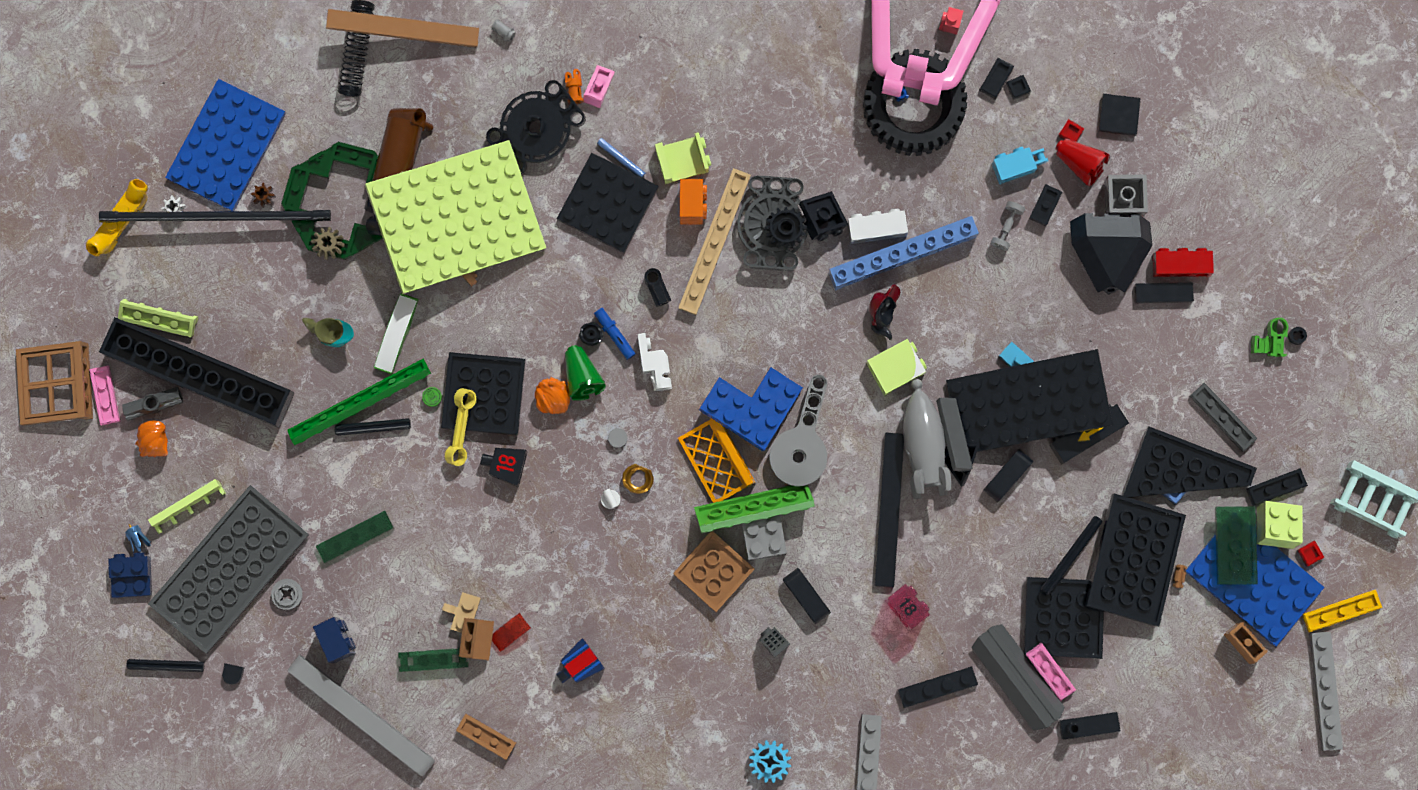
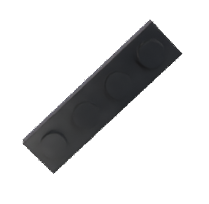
M971 666L898 689L903 708L976 686L978 682Z

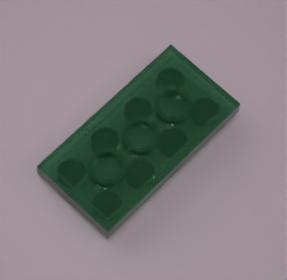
M1215 507L1217 585H1257L1255 507Z

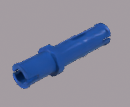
M603 307L598 309L594 315L603 326V331L608 333L626 360H629L636 353L617 328L615 320L612 321Z

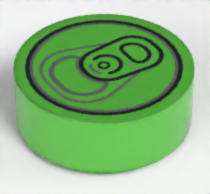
M429 387L423 392L422 399L427 406L435 407L441 403L442 394L437 388Z

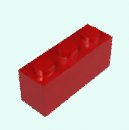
M1159 248L1152 255L1153 277H1210L1214 274L1213 251H1207V248H1197L1196 251H1188V248H1178L1177 251H1169V248Z

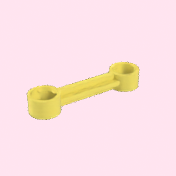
M464 388L457 390L454 395V402L458 406L453 442L445 451L446 462L455 466L463 465L467 459V452L463 448L469 409L476 403V394L472 390ZM467 393V402L463 404V396ZM458 450V458L454 461L453 455Z

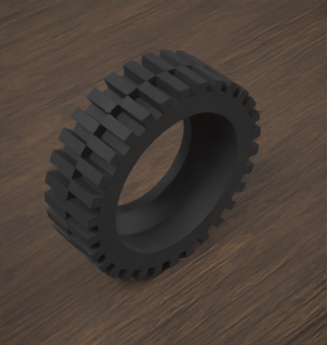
M909 49L903 50L902 55H899V52H897L891 58L894 64L907 68L910 55L928 58L926 72L930 73L944 72L949 62L946 58L943 61L939 60L940 55L937 53L934 56H930V51L924 50V53L920 54L919 49H914L913 53H909ZM876 71L872 72L864 94V118H867V127L872 128L871 134L878 136L877 141L880 144L885 142L887 144L886 148L889 150L892 147L896 148L895 153L898 154L901 151H906L905 155L911 156L912 152H916V156H921L922 152L926 151L927 155L932 153L933 149L936 151L941 149L943 144L947 145L950 139L954 138L962 124L967 109V92H964L966 88L965 82L961 83L960 81L957 86L950 90H941L942 111L938 121L932 127L921 132H908L897 127L891 121L886 109L888 95L882 94L885 78Z

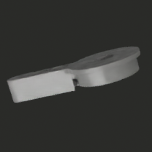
M814 375L810 381L799 424L795 428L780 434L773 442L769 458L773 472L781 481L792 486H805L813 483L822 475L827 464L826 447L815 431L827 388V379L823 375ZM821 379L824 386L817 389L814 387L813 381ZM815 397L818 399L819 405L811 407L808 404V400ZM811 416L814 423L807 426L803 423V418ZM797 452H800L804 457V460L800 463H796L793 460V455Z

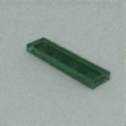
M383 511L316 545V548L323 562L327 563L394 529V526L387 512Z

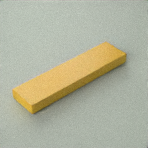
M1375 589L1304 613L1302 617L1307 631L1310 633L1381 609L1382 605Z

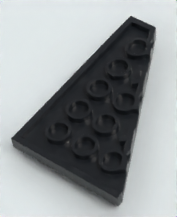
M1148 426L1122 496L1139 497L1249 487L1252 484L1257 468Z

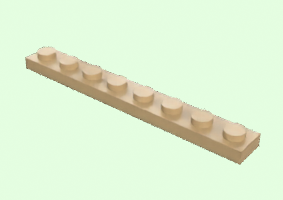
M733 168L679 305L680 310L697 315L750 180V174Z

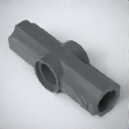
M175 387L156 394H148L144 398L123 404L122 410L126 420L130 421L151 413H159L163 409L183 403V397L179 387ZM156 399V406L150 409L149 402Z

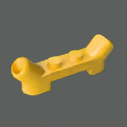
M139 179L131 180L126 192L112 211H141L147 202V184ZM130 221L103 223L95 235L86 241L87 251L97 257L111 252L118 243L116 240Z

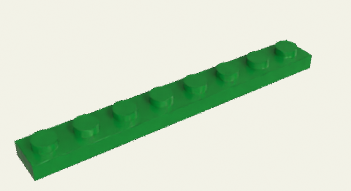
M423 358L288 429L287 431L294 446L302 443L315 434H319L325 429L340 423L342 420L357 414L359 411L373 406L376 402L390 397L393 393L407 388L410 384L424 379L431 374L426 361Z

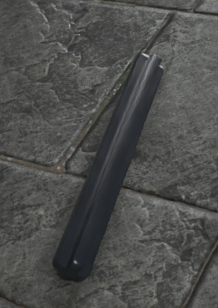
M1094 516L1043 584L1041 587L1043 593L1049 595L1102 524V520L1099 517Z

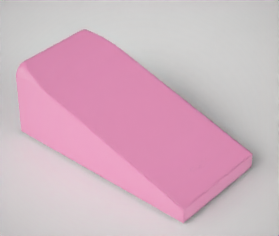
M597 65L584 93V103L598 108L601 107L615 71Z

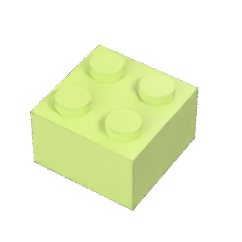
M1265 501L1257 507V544L1294 549L1303 543V506Z

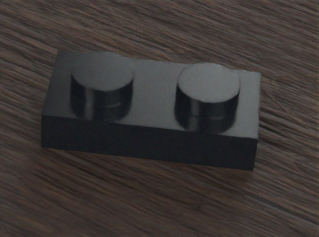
M1045 184L1029 219L1046 227L1062 195V191Z

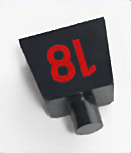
M495 448L493 456L482 454L480 465L490 467V476L519 487L528 452L524 449Z

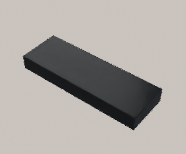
M1193 282L1136 283L1135 301L1136 303L1193 302Z
M1301 468L1246 488L1252 505L1256 506L1308 485Z

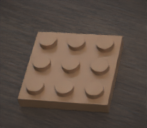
M712 531L673 574L711 609L717 612L755 568Z

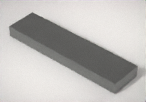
M1205 383L1189 396L1242 452L1258 439Z
M939 398L936 402L953 471H970L973 468L956 398Z

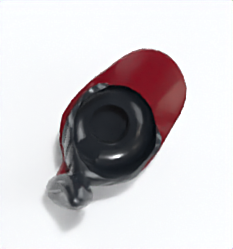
M895 284L886 293H875L869 304V312L873 318L871 323L872 331L887 337L889 340H892V333L887 327L893 320V312L897 306L896 301L900 296V289Z

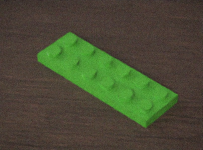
M790 485L694 507L702 533L712 532L715 529L724 527L730 528L741 523H751L754 520L769 519L776 515H787L798 510H808L811 507H815L808 485Z

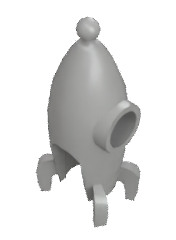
M915 379L911 384L915 391L909 399L903 426L905 449L914 473L910 479L911 492L914 499H920L925 487L938 486L940 496H945L947 491L951 490V474L949 469L945 467L946 440L942 422L932 401L921 391L922 381Z

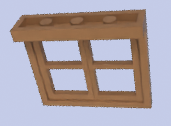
M76 341L16 349L20 425L25 426L73 419H93L88 343ZM70 353L71 377L53 379L52 355ZM46 356L48 380L29 382L28 358ZM72 385L73 409L55 411L54 387ZM48 388L50 412L31 414L30 390Z

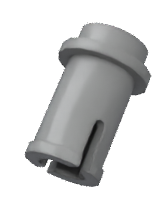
M498 19L491 26V30L501 35L504 41L510 42L516 35L513 28H508Z

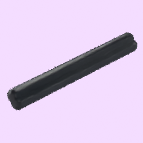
M405 418L335 425V434L341 436L410 429L411 420Z
M128 659L126 667L129 670L204 672L205 667L204 662Z

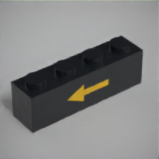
M1109 404L1113 426L1052 438L1053 443L1049 446L1061 465L1129 424L1118 404L1114 406Z

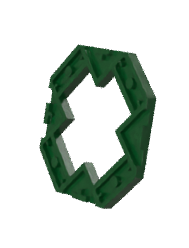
M339 141L330 148L323 152L320 151L308 158L307 161L291 168L281 205L285 211H307L301 209L310 175L329 179L334 161L369 170L366 183L372 182L378 155L374 150ZM291 220L307 250L314 252L312 248L315 245L312 244L311 240L317 239L314 235L318 233L314 232L317 221ZM354 223L350 240L343 239L340 241L345 244L344 247L339 248L342 253L338 254L335 252L334 254L336 258L346 260L382 240L383 237L382 235H371L367 232L365 225ZM327 240L324 242L326 247L332 244L330 240L329 242Z

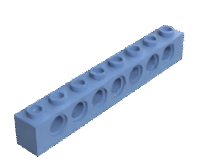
M970 216L830 268L828 274L834 289L838 290L975 239L979 232L973 217Z

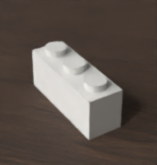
M891 209L888 211L889 213L881 214V211L871 212L868 216H862V214L851 215V218H848L847 221L850 244L907 237L908 228L905 210Z

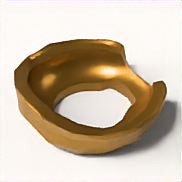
M632 464L623 472L622 481L623 485L631 493L640 494L650 490L654 477L650 469ZM637 470L645 472L646 481L641 487H635L631 483V476Z

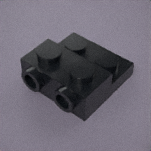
M832 191L802 200L799 203L807 220L804 225L807 226V232L811 240L817 239L820 242L827 239L830 234L836 237L844 232L843 229L848 225Z

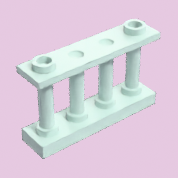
M1355 460L1349 462L1346 469L1351 471V477L1341 499H1332L1330 504L1334 505V508L1340 512L1345 513L1347 511L1387 531V535L1398 539V537L1406 536L1407 532L1400 528L1411 504L1418 503V491ZM1363 477L1368 480L1369 485L1358 508L1347 502L1358 479ZM1381 486L1386 489V494L1374 517L1366 513L1365 510L1375 488ZM1398 494L1403 497L1404 502L1394 524L1390 525L1382 520L1393 496Z

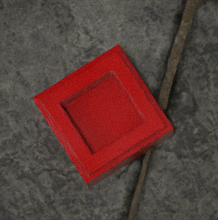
M1068 119L1058 136L1064 140L1069 139L1077 142L1085 128Z
M1315 540L1297 550L1306 567L1324 558Z

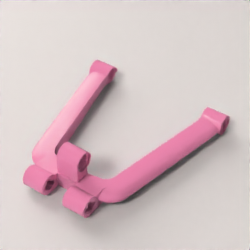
M872 0V64L874 70L885 78L882 94L901 97L903 86L921 90L919 102L938 106L941 90H950L961 81L1001 0H981L946 70L942 73L926 72L929 59L910 55L907 68L896 65L891 61L889 0Z

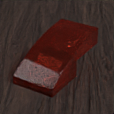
M518 613L493 633L492 642L502 652L528 632L531 627L522 615Z

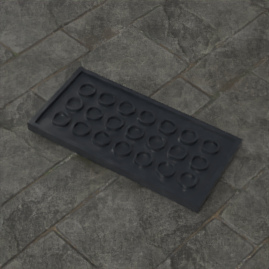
M1098 349L946 380L949 398H956L966 443H980L977 452L1113 426Z

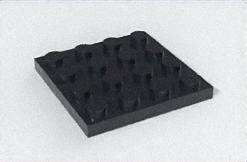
M591 152L557 220L625 254L659 186Z
M449 352L441 428L455 430L458 406L454 402V395L457 390L464 388L472 390L476 394V403L468 412L466 431L518 435L526 359ZM467 393L463 396V404L467 402Z
M1026 577L1024 655L1042 642L1050 655L1054 657L1103 659L1104 611L1085 606L1091 580L1061 579L1052 592L1046 595L1041 591V587L1048 578Z

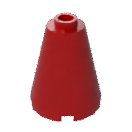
M1069 139L1060 140L1055 148L1057 150L1056 155L1087 186L1093 185L1104 171L1102 169L1104 163L1108 164L1110 154Z

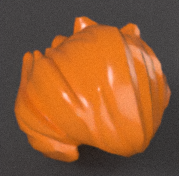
M553 377L539 382L535 391L537 409L542 413H565L570 404L566 382Z
M147 421L138 427V440L135 445L139 447L140 456L165 457L168 455L166 426L162 422Z

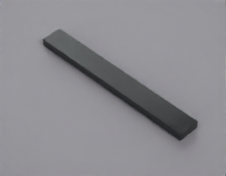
M885 432L874 585L880 587L894 588L904 451V436L900 433Z

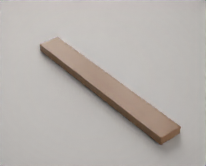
M328 9L326 29L475 48L478 46L479 28L333 9Z

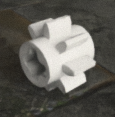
M171 195V199L163 200L165 207L161 209L165 212H183V209L187 208V206L181 204L183 200L180 197L175 200Z

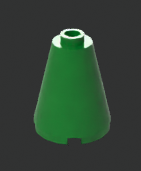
M577 345L570 346L565 352L568 394L573 401L589 399L590 394L595 393L596 396L603 392L606 388L605 381L584 349Z

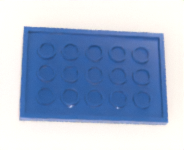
M218 79L165 178L230 211H234L286 112Z
M1235 512L1229 516L1185 570L1190 577L1274 647L1281 642L1325 588L1277 547L1257 544V531Z

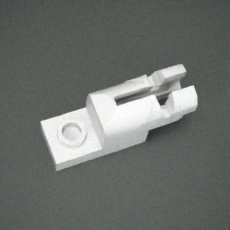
M645 333L638 334L643 374L651 373L649 376L654 391L672 389L671 379L664 377L670 374L668 356L664 350L648 352V349H651L650 338H646Z

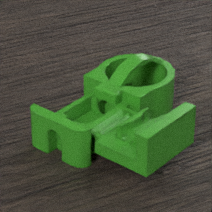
M1280 317L1273 318L1267 324L1268 335L1265 338L1251 336V353H1268L1269 357H1285L1287 354H1283L1284 337H1287L1289 328L1287 321ZM1278 320L1283 324V331L1280 334H1277Z

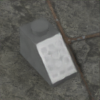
M768 627L760 634L762 636L760 642L774 658L790 645L775 627L772 630Z

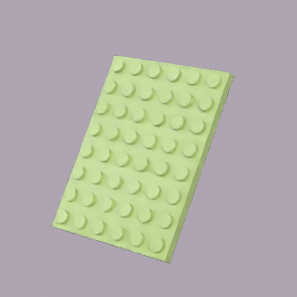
M509 140L365 184L402 294L546 249Z

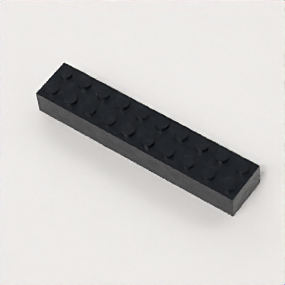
M114 317L99 350V353L277 428L280 427L294 396V392L285 387Z

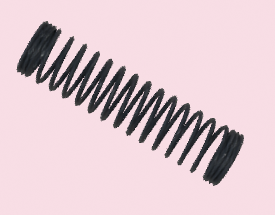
M352 0L350 6L352 10L350 12H369L374 15L375 4L366 0ZM348 32L349 34L346 35L347 40L345 41L346 46L344 47L346 51L343 53L345 57L342 59L344 63L341 65L343 69L340 70L342 75L339 76L341 81L338 82L340 86H338L337 91L345 96L359 97L362 93L360 87L342 85L340 83L346 82L353 85H362L363 83L357 80H344L341 77L347 76L353 79H364V77L357 74H344L342 71L347 70L359 74L365 72L357 68H345L343 65L348 64L359 68L366 66L362 63L346 62L344 59L348 58L358 62H366L367 60L357 56H346L345 53L349 52L358 56H367L368 54L363 51L347 50L346 47L349 46L358 50H368V47L357 44L349 45L347 41L366 45L369 42L363 39H369L370 36L362 33ZM348 35H352L363 39H350L348 38Z

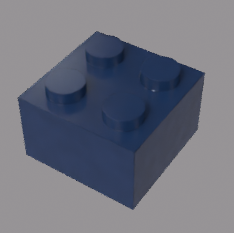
M332 617L313 626L328 663L335 664L356 654L354 651L356 649L355 642L352 638L348 637L346 633L348 627L344 620Z

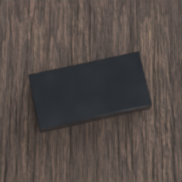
M998 57L979 91L996 99L1014 66Z

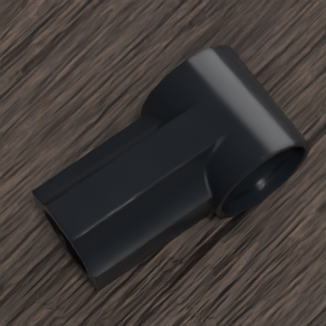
M656 268L648 269L644 276V282L649 289L655 306L659 307L671 302L672 300L660 271ZM654 273L658 276V280L650 282L647 276Z

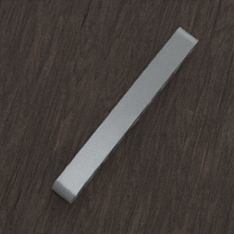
M299 655L287 671L422 777L435 762L431 756L303 656Z

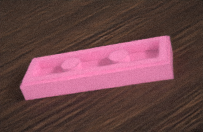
M110 366L89 369L100 425L121 422Z
M1042 642L1026 653L1060 701L1076 691L1073 684Z

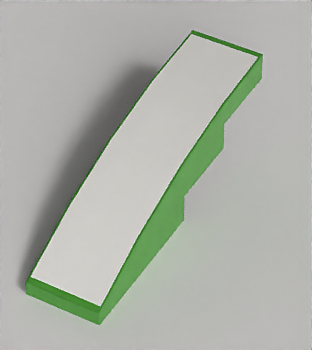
M400 293L382 340L374 368L390 374L394 372L398 356L401 354L405 338L409 333L419 299Z

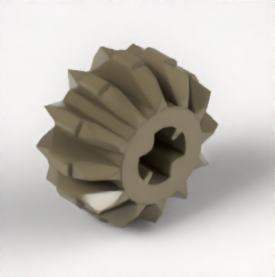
M328 227L327 232H325L321 228L322 234L315 233L314 235L317 239L311 240L312 244L315 245L312 249L314 252L318 251V257L324 255V259L328 260L329 255H331L335 259V252L338 254L342 253L339 248L345 246L344 243L340 242L344 238L342 235L338 236L339 231L337 229L332 232V228ZM326 240L329 242V240H330V242H331L332 244H331V246H328V245H327V247H326V245L324 244V242H325Z

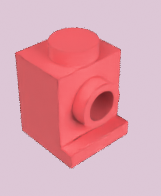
M949 7L947 12L943 11L939 30L957 35L963 10Z

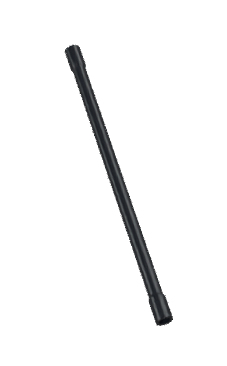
M331 210L99 211L100 223L119 221H331Z

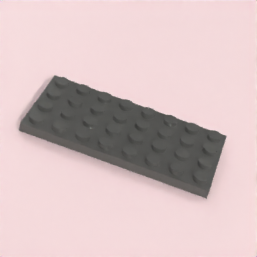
M250 485L150 600L148 605L205 654H208L306 540L309 534Z

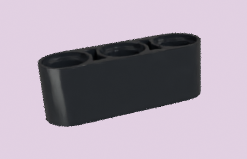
M1018 449L983 490L996 502H999L1034 461L1021 449Z
M796 568L782 579L815 625L831 614L826 604L799 568Z

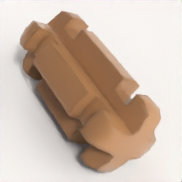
M1178 564L1176 565L1177 570H1175L1173 579L1175 583L1172 585L1175 588L1181 589L1184 587L1182 584L1185 582L1187 566Z

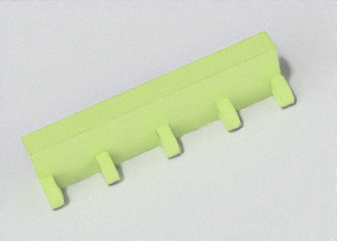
M123 299L120 302L118 319L125 322L187 337L194 335L195 324L198 321V316L192 317L183 315L178 311L175 313L163 310L161 307L154 308L146 306L144 303L129 302L128 299Z
M214 479L148 519V521L160 534L163 532L160 525L166 521L171 520L175 525L178 523L175 518L176 515L186 509L190 514H193L194 510L191 506L203 499L208 505L211 503L208 498L209 495L218 490L222 495L226 494L220 482Z

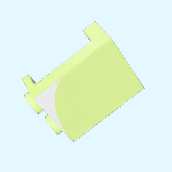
M908 339L870 358L866 362L884 396L926 373L925 369L927 367L922 358H918L915 344L909 342Z

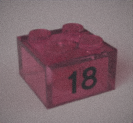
M905 584L885 599V602L909 631L930 615L928 613L930 609L924 601L920 602L917 599L915 589L911 585L907 586Z

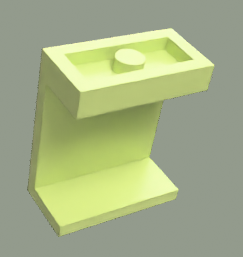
M699 132L695 133V137L664 146L662 142L655 144L665 184L709 172L711 161L709 155L705 156L704 148H706L704 137L700 138Z

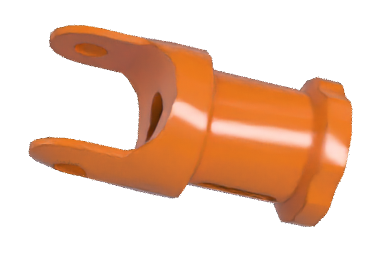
M574 69L573 78L570 72H566L565 87L568 89V94L576 104L583 103L580 71Z

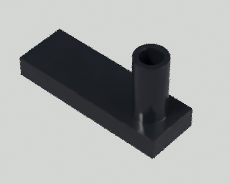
M1118 712L1059 720L1062 740L1121 731Z

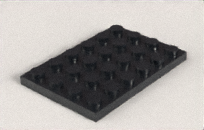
M1115 493L1112 494L1085 606L1160 627L1186 515Z

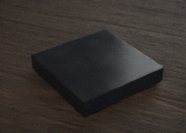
M1103 93L1098 132L1136 136L1141 98Z

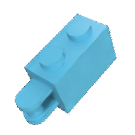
M1024 147L1014 149L1011 154L1001 153L995 156L992 166L999 185L1035 173L1037 166L1048 162V158H1045L1044 148L1031 152L1030 147L1025 149ZM1033 156H1037L1038 161L1035 162Z

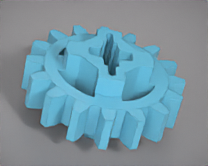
M768 740L765 741V746L758 743L759 749H752L755 755L749 756L753 760V763H750L749 766L755 768L752 774L758 773V780L764 777L765 783H767L769 778L773 783H775L776 777L782 780L781 774H788L785 768L791 767L787 763L791 757H786L785 755L788 749L782 750L783 744L781 743L779 746H776V741L774 740L772 745H769ZM769 748L768 754L759 756L761 751ZM776 750L781 753L783 761L778 760L776 757ZM769 756H773V760L779 764H772L771 767H767L768 764L765 761H761V759H769ZM757 762L763 764L765 768L764 773L759 770ZM781 767L778 773L771 775L774 768Z

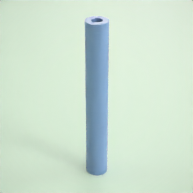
M601 138L597 144L630 171L642 178L646 173L604 139Z

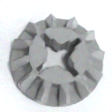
M282 579L272 588V601L280 609H293L299 605L302 599V589L296 581ZM293 588L290 593L293 600L289 598L283 599L284 593L281 589L289 591Z

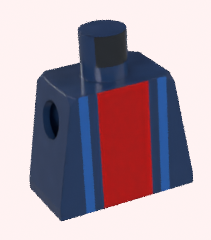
M582 638L560 660L565 668L556 675L562 683L571 677L576 683H579L603 671L605 668Z

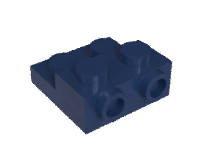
M133 553V557H125V554H114L113 558H108L111 598L152 596L151 557L145 556V553Z

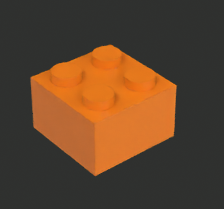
M680 179V225H703V219H707V204H703V201H707V185H703V179Z

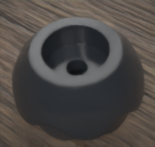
M595 322L586 323L581 327L579 337L584 344L594 346L601 342L603 329Z

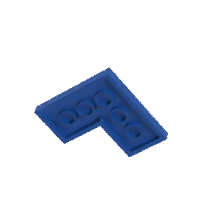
M772 367L769 368L752 397L719 377L699 408V411L761 451H764L803 387Z

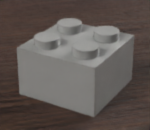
M1108 175L1104 180L1106 214H1120V217H1131V214H1140L1144 217L1147 214L1146 175Z
M780 515L772 516L769 519L754 520L751 523H741L748 561L787 554Z

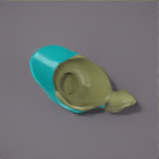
M310 318L302 319L306 328L314 333L324 345L339 348L354 337L352 326L342 320L324 318L315 322V320Z

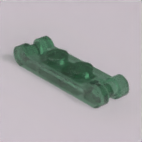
M460 648L398 653V659H400L399 672L469 668V664L466 662V657H459ZM453 655H458L459 662H453ZM408 658H413V665L408 666Z

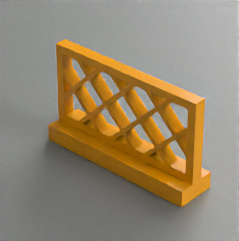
M712 418L678 437L713 503L724 501L756 483L726 427ZM710 425L713 430L711 439L701 437L703 428ZM689 436L697 437L695 448L687 447L684 439ZM700 439L710 441L708 452L697 450ZM713 442L721 445L722 452L720 456L710 453ZM696 452L707 454L704 465L696 463ZM709 455L720 458L717 469L707 467ZM722 459L730 461L732 465L730 473L719 470ZM705 469L716 471L713 482L705 480ZM719 472L729 475L726 486L716 483ZM731 476L738 477L742 485L736 489L729 487ZM715 485L725 488L723 496L717 500L713 494Z

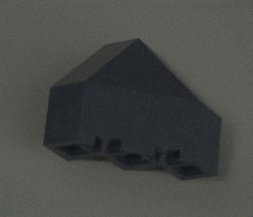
M1084 213L1070 221L1072 246L1098 293L1104 291L1108 295L1117 290L1125 293L1153 246L1150 222L1140 214H1131V217H1120V214H1104V217L1093 216V213Z

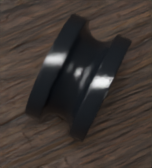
M1295 327L1288 333V340L1294 345L1302 344L1307 338V332L1302 327ZM1300 332L1302 339L1295 340L1293 333Z

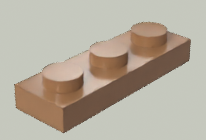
M468 714L464 715L456 729L457 732L505 760L508 759L516 745L515 741Z

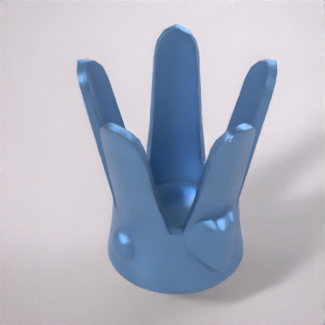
M128 524L130 528L125 534L131 543L133 553V544L137 551L141 552L139 538L147 546H151L150 541L141 532L139 525L131 527Z

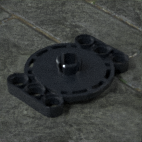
M550 80L545 85V92L530 91L514 98L506 106L502 114L500 129L496 127L490 128L486 133V139L490 145L509 140L516 161H522L523 167L520 170L521 174H523L527 169V162L541 163L557 156L569 141L571 126H583L586 116L565 88L558 81ZM552 84L559 86V91L556 94L549 92V87ZM537 95V98L526 99V96ZM522 99L514 108L512 107L515 102ZM563 99L570 100V106L567 109H563L560 106ZM510 110L511 112L508 116L507 122H504L506 114ZM575 113H579L582 116V120L579 123H573L572 116ZM541 121L540 133L530 132L529 127L532 122ZM497 131L500 133V139L495 142L491 141L490 136L492 132ZM565 133H567L564 142L561 144L562 140L564 139ZM558 147H560L555 153H553V154L550 155V153H552V152L555 151ZM546 156L545 158H542V159H535V157Z

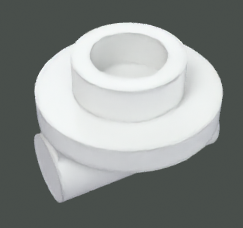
M610 489L603 491L601 497L602 505L607 509L616 508L620 504V495Z

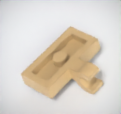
M462 592L458 607L444 603L442 611L455 614L451 630L462 633L464 618L475 619L481 598Z

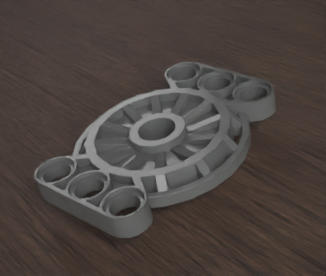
M756 175L749 180V189L753 195L743 203L737 220L740 239L749 250L743 256V263L746 267L778 271H793L797 268L798 258L794 253L805 242L808 235L807 230L804 232L806 236L803 237L802 242L797 247L795 245V248L790 245L785 249L784 246L777 248V243L771 244L772 238L766 237L769 231L765 230V226H767L766 220L772 219L770 213L776 214L777 208L781 211L784 210V207H787L788 210L795 208V213L801 212L798 207L801 200L797 196L801 195L804 186L800 179ZM760 180L763 186L761 189L756 190L752 187V182ZM777 181L782 187L780 190L774 191L771 189V183ZM792 183H798L800 185V190L798 192H792L790 190V185ZM751 201L752 203L749 205L747 211H743L745 206ZM741 215L745 216L743 227H740ZM783 224L781 230L789 232L791 227L788 224ZM744 231L749 239L748 243L743 238L742 232ZM753 254L757 257V262L749 264L746 261V257ZM774 256L776 263L772 266L767 265L765 262L766 257ZM787 257H792L795 260V264L792 267H787L784 260Z

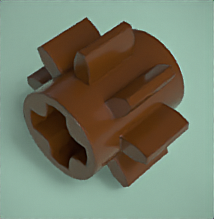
M262 183V186L259 187L255 185V192L251 193L253 197H256L253 202L255 204L260 202L262 208L268 203L272 205L271 200L276 197L275 194L270 193L273 191V188L271 186L266 188L265 183ZM263 192H265L267 195H264L262 199L260 195H263Z

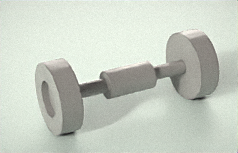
M1008 201L1005 207L1011 211L1009 219H1006L1003 226L1001 239L993 237L990 243L992 246L1004 251H1008L1010 244L1004 239L1006 234H1009L1013 225L1014 215H1023L1025 211L1022 205Z

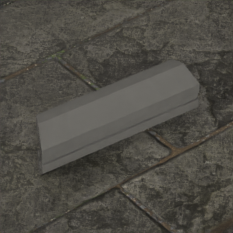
M1003 624L992 626L976 639L971 647L1032 730L1045 729L1061 718L1065 707L1027 656L1024 655V652Z

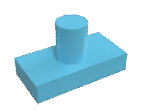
M1013 342L998 356L1009 367L1034 362Z

